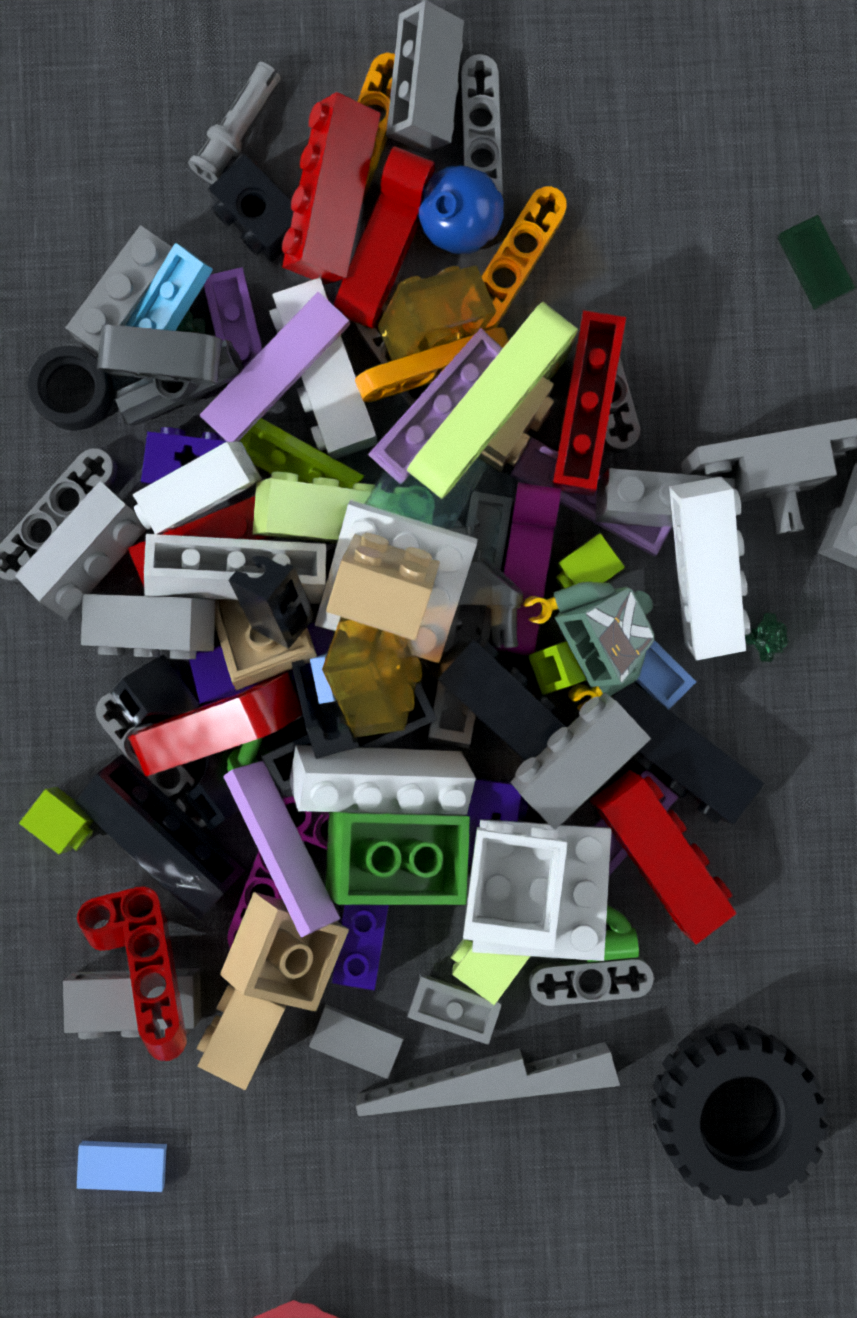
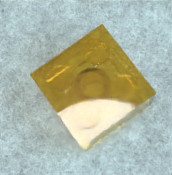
M477 265L460 269L458 266H452L442 270L436 276L422 279L420 276H413L402 281L378 324V328L390 357L394 361L475 335L480 328L483 330L486 328L495 315L496 309Z
M340 617L322 671L354 737L405 730L409 711H412L414 708L416 685L422 678L419 658L416 655H412L407 644V638Z

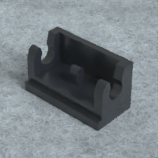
M254 556L252 560L255 566L265 570L262 576L251 578L247 573L235 571L228 581L252 629L290 649L315 618V615L294 566L288 563L283 566L265 556Z
M304 660L292 662L305 726L316 759L358 748L359 745L347 697L344 696L333 702L319 704L314 677L309 672L308 665Z

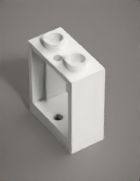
M225 442L134 493L133 496L138 503L134 506V510L146 529L152 528L155 534H159L183 525L255 485L256 482L262 481V478L242 442Z
M487 821L486 828L477 827L463 939L554 952L568 842L563 838H557L558 830L532 826L531 834L513 832L514 824ZM487 842L552 850L542 925L477 916Z

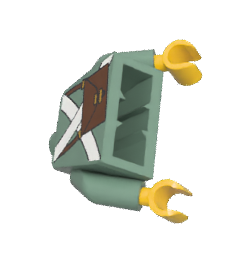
M581 582L554 592L553 598L546 600L538 596H530L523 602L525 607L537 602L541 603V614L528 619L538 624L548 621L552 611L559 609L560 614L555 619L589 685L592 687L590 689L587 685L577 684L569 691L568 696L573 702L579 701L582 697L588 695L587 700L577 706L579 711L590 699L600 697L604 692L612 696L640 677L646 651L654 642L655 635L646 618V615L653 609V602L645 592L638 590L633 592L629 587L614 589L609 583Z

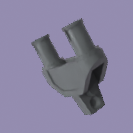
M453 526L449 528L450 531L472 537L471 526ZM475 549L458 605H487V608L491 609V645L495 648H500L501 645H504V648L517 647V608H521L523 603V592L486 558H481V549Z

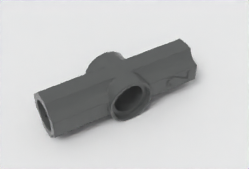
M224 340L222 342L218 382L216 385L184 382L183 388L177 393L175 388L176 381L143 378L116 391L117 399L115 400L120 413L125 417L128 424L136 426L179 405L196 404L205 393L231 382L243 370L244 365L232 342Z

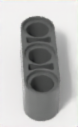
M106 324L101 327L97 370L122 376L216 385L218 382L223 340L200 333Z

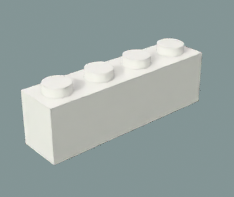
M320 277L272 294L277 308L269 310L277 334L317 292H320L328 300ZM340 335L302 374L304 386L297 388L305 413L314 411L318 425L312 427L311 431L318 450L323 451L327 449L329 456L333 459L378 444L366 405L356 386V377Z
M721 477L669 486L684 644L696 661L746 651L745 635L750 634V621L746 610H743L742 596L747 595V581L743 571L740 570L739 556L744 555L743 537L741 532L737 530L736 515L741 514L739 493Z
M146 534L145 596L238 600L228 580L235 571L247 573L251 578L262 576L265 570L256 567L252 558L254 556H265L283 566L287 563L294 566L309 603L320 604L326 585V544Z
M296 745L289 784L298 811L467 815L476 778L461 751L358 747L316 759L312 746Z

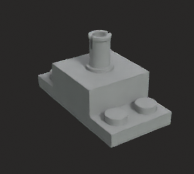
M857 418L700 446L681 462L682 474L722 477L724 473L725 478H735V489L739 493L741 502L770 498L776 535L800 531L804 529L801 521L796 492L812 490L837 475L834 459L845 456V451L857 448Z

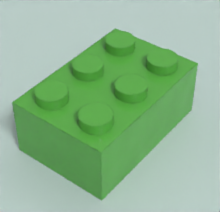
M329 812L326 890L332 902L339 905H466L470 816Z

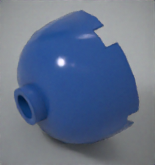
M469 166L446 167L433 174L423 187V199L419 207L418 220L423 233L437 247L455 254H471L480 250L478 248L484 246L488 240L492 241L498 234L504 218V200L500 191H497L492 179L486 173Z

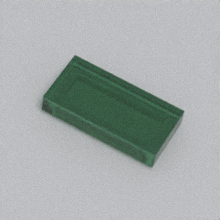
M818 215L779 234L777 238L814 310L855 289Z

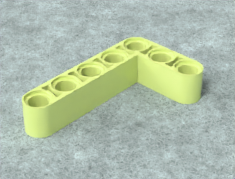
M541 302L410 463L407 472L443 499L541 378L544 377L550 380L568 357L578 329L545 302Z

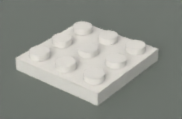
M350 500L315 626L439 663L478 539ZM364 533L376 534L389 541L388 545L406 550L408 547L419 548L430 553L432 559L440 561L433 589L415 641L326 612L341 559L354 534L360 536Z
M480 819V827L486 828L487 821H499L514 824L513 832L531 834L532 826L553 829L548 823ZM561 824L556 829L558 830L557 838L565 839L568 844L554 952L473 941L472 952L604 961L611 828ZM487 842L477 916L542 925L552 850Z

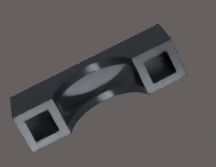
M163 654L122 678L111 692V695L135 728L150 726L205 706L200 704L199 699L195 698L185 685L180 670L175 665L170 664ZM233 748L194 760V781L186 798L210 831L239 811L223 777L228 773L227 760L234 751Z

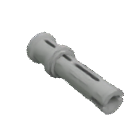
M258 62L253 74L220 125L216 124L209 128L207 131L208 140L199 154L191 156L188 164L190 168L207 182L213 184L218 180L232 157L239 156L242 151L241 139L275 86L280 82L281 77L278 73H275L273 77L271 76L275 69L270 65Z

